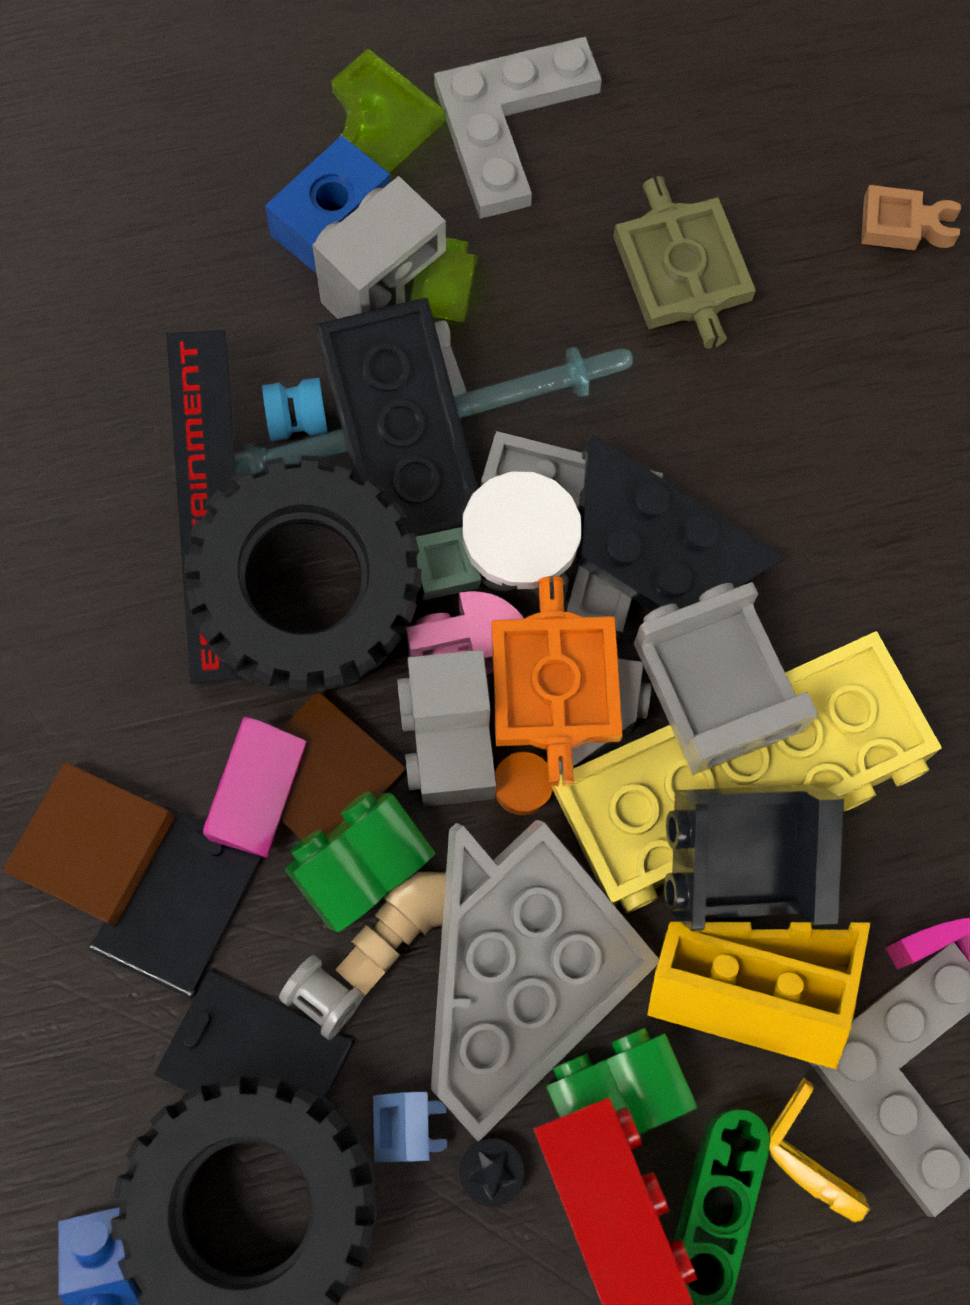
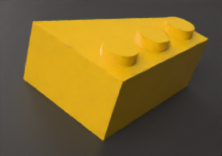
M670 922L655 972L647 1016L836 1070L851 1031L870 923H850L848 930H812L810 922H790L789 929H751L750 922H705L704 930L690 931L681 922Z

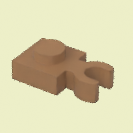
M869 185L864 196L861 244L915 250L921 237H924L936 247H952L960 235V229L945 227L940 221L954 222L961 210V204L952 200H942L936 202L933 206L923 205V191Z

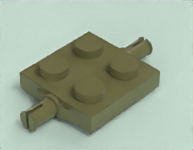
M657 176L656 182H654V178H650L642 187L652 210L642 218L616 224L613 234L648 330L679 321L693 320L697 324L704 347L710 349L713 347V344H715V347H718L727 340V336L724 334L717 313L722 309L751 302L756 292L719 197L695 204H675L672 202L665 179Z

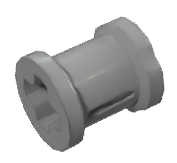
M312 955L289 978L279 998L287 1006L296 1005L321 1025L320 1034L330 1040L355 1013L364 997V993L358 988L348 990L321 968V960Z

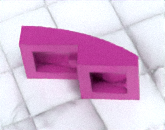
M970 918L954 920L921 930L885 947L897 970L915 963L953 942L970 962Z

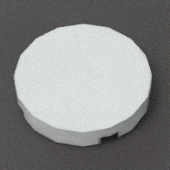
M508 472L489 479L472 494L463 513V546L471 565L487 580L501 586L504 583L508 586H517V589H535L539 587L537 581L549 576L551 583L553 576L559 577L571 566L581 541V516L572 496L555 480L535 472Z

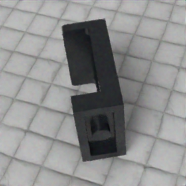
M818 784L675 790L674 810L668 812L666 819L667 840L670 848L673 849L672 873H668L664 881V896L668 910L690 931L704 930L705 919L800 914L813 925L838 924L844 799Z

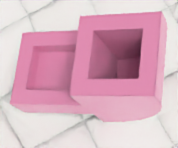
M468 591L459 593L460 616L451 618L448 613H434L418 619L415 626L406 627L407 647L410 657L483 649L486 674L493 673L491 621L524 618L516 608L498 596L484 592Z

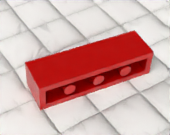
M607 1098L534 1128L602 1305H693L685 1284L697 1280V1277L681 1239L671 1243L667 1241L658 1216L669 1212V1208L654 1172L641 1176L631 1150L642 1146V1142L627 1106L615 1111L610 1098Z

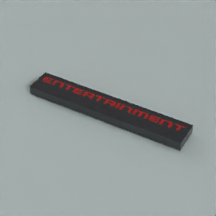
M226 330L166 333L190 683L193 685L245 681V679L238 676L234 669L220 661L201 635L190 609L186 594L187 582L184 574L185 555H188L190 551L191 541L189 536L195 521H202L207 512L206 503L217 490L224 493L233 486L232 477L237 475Z

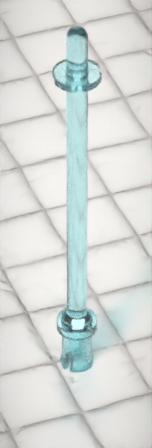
M576 347L566 350V364L454 396L459 418L569 386L573 387L575 393L580 398L588 396L590 380L627 370L633 363L632 353L628 349L620 348L582 359ZM342 429L269 450L262 446L255 447L254 442L243 445L244 451L235 453L236 474L247 468L254 474L265 469L264 461L283 457L285 465L300 463L301 455L319 456V459L345 452L347 447Z

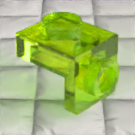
M446 238V252L414 278L411 301L428 297L433 317L465 322L474 269L475 266H478L479 255L467 253L468 241Z

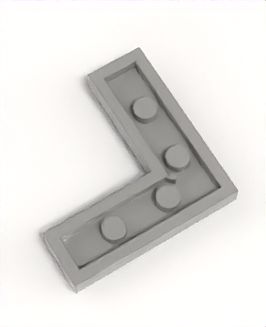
M586 37L434 73L435 89L479 219L531 206L532 193L505 116L600 93L602 79Z
M496 431L481 486L489 479L508 472H535L553 479L572 496L579 511L580 492L584 488L585 460L582 459L581 452ZM650 470L651 472L662 478L663 473ZM579 565L567 612L582 617L615 616L616 638L621 639L631 598Z
M954 942L937 951L853 1018L851 1031L836 1070L810 1063L928 1217H936L970 1188V1159L904 1076L900 1068L970 1013V962Z

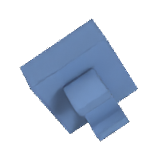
M404 1092L373 1096L374 1163L429 1161V1153L440 1152L446 1149V1139H430L428 1135V1116L446 1113V1106L440 1101H428L427 1092Z

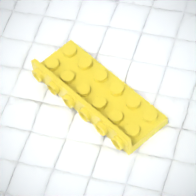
M877 631L785 672L795 695L798 696L808 692L818 713L817 717L802 733L693 775L671 726L668 725L573 768L575 783L572 785L563 786L562 774H560L559 786L551 787L602 892L615 907L621 905L625 914H628L652 903L659 898L655 889L664 885L666 875L672 873L673 849L670 848L667 840L666 819L668 812L674 810L675 790L818 784L844 799L843 811L845 812L874 798L876 793L873 786L892 778L898 787L929 771L926 761L942 749Z

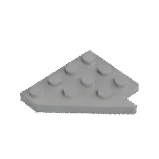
M534 821L494 860L490 858L463 825L456 823L449 829L431 1090L478 1142L630 993L659 962V958L544 822Z

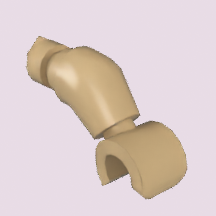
M417 871L400 885L387 892L383 897L386 900L385 904L375 914L379 922L372 929L365 925L351 941L356 947L336 968V971L354 988H358L363 992L364 997L399 958L400 955L395 950L402 942L409 946L420 932L427 936L433 928L442 926L446 872Z

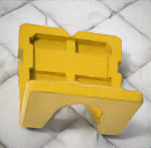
M803 1077L770 1130L769 1148L771 1155L776 1163L798 1185L816 1199L819 1198L825 1203H829L830 1209L853 1222L862 1221L870 1210L865 1195L783 1140L814 1089L812 1083Z

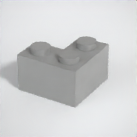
M400 176L383 189L376 188L364 197L358 209L341 222L336 221L326 226L317 237L316 242L312 244L321 303L337 319L405 303L404 285L446 252V220Z
M483 649L408 657L409 678L397 679L403 732L415 730L417 753L405 754L409 791L421 789L423 807L495 799L496 780L489 731L490 703Z

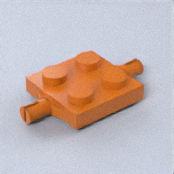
M549 576L537 581L539 586L540 613L533 614L524 619L491 621L496 746L533 745L541 749H547L548 785L559 786V762H561L562 785L568 786L575 783L572 748L585 743L620 742L623 736L615 616L582 617L565 612L564 579L553 576L552 600L550 598Z

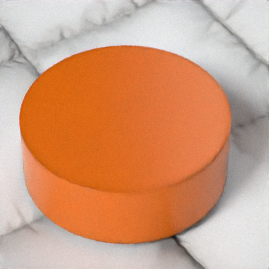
M529 752L514 753L503 759L495 771V798L506 811L521 816L531 815L542 810L549 802L553 789L548 785V763L540 756Z

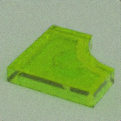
M366 49L331 81L332 92L344 106L347 115L345 128L341 135L388 173L445 122V110L370 49Z

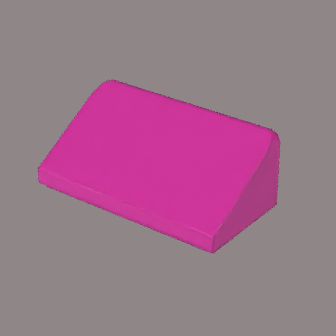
M244 716L204 826L203 834L207 839L268 858L307 741L259 720Z

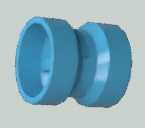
M319 377L303 379L298 386L288 388L280 383L262 385L271 442L288 440L293 433L304 431L310 436L328 434ZM293 397L297 422H292L288 398Z

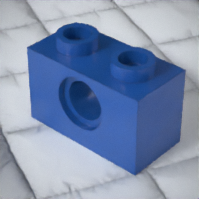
M341 135L265 205L271 237L316 273L312 244L316 242L319 234L329 224L336 221L341 222L358 209L360 203L369 192L376 188L383 189L391 182L390 174ZM332 206L342 207L336 211L325 210Z

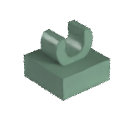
M463 527L416 537L419 547L417 566L419 569H422L421 588L419 589L422 601L479 589L482 579L479 571L471 565L464 549Z

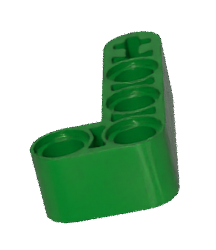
M736 1109L716 1114L707 1122L700 1139L674 1241L681 1239L689 1259L701 1253L709 1254L715 1261L717 1276L713 1285L701 1292L693 1291L688 1284H685L693 1305H731L770 1150V1135L767 1126L759 1116L747 1110ZM738 1124L741 1125L739 1130L740 1136L749 1140V1146L747 1151H736L734 1153L729 1170L742 1171L741 1182L731 1176L711 1175L712 1164L715 1166L728 1165L731 1146L721 1141L723 1130H734ZM717 1186L725 1188L730 1193L734 1203L730 1219L720 1225L710 1223L703 1210V1200L707 1192Z

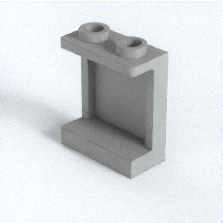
M753 582L734 588L732 583L718 585L703 593L699 597L700 602L679 609L677 604L662 606L644 617V623L640 625L634 641L637 653L693 775L802 733L818 715L808 692L796 696L754 609L753 603L758 596V592Z

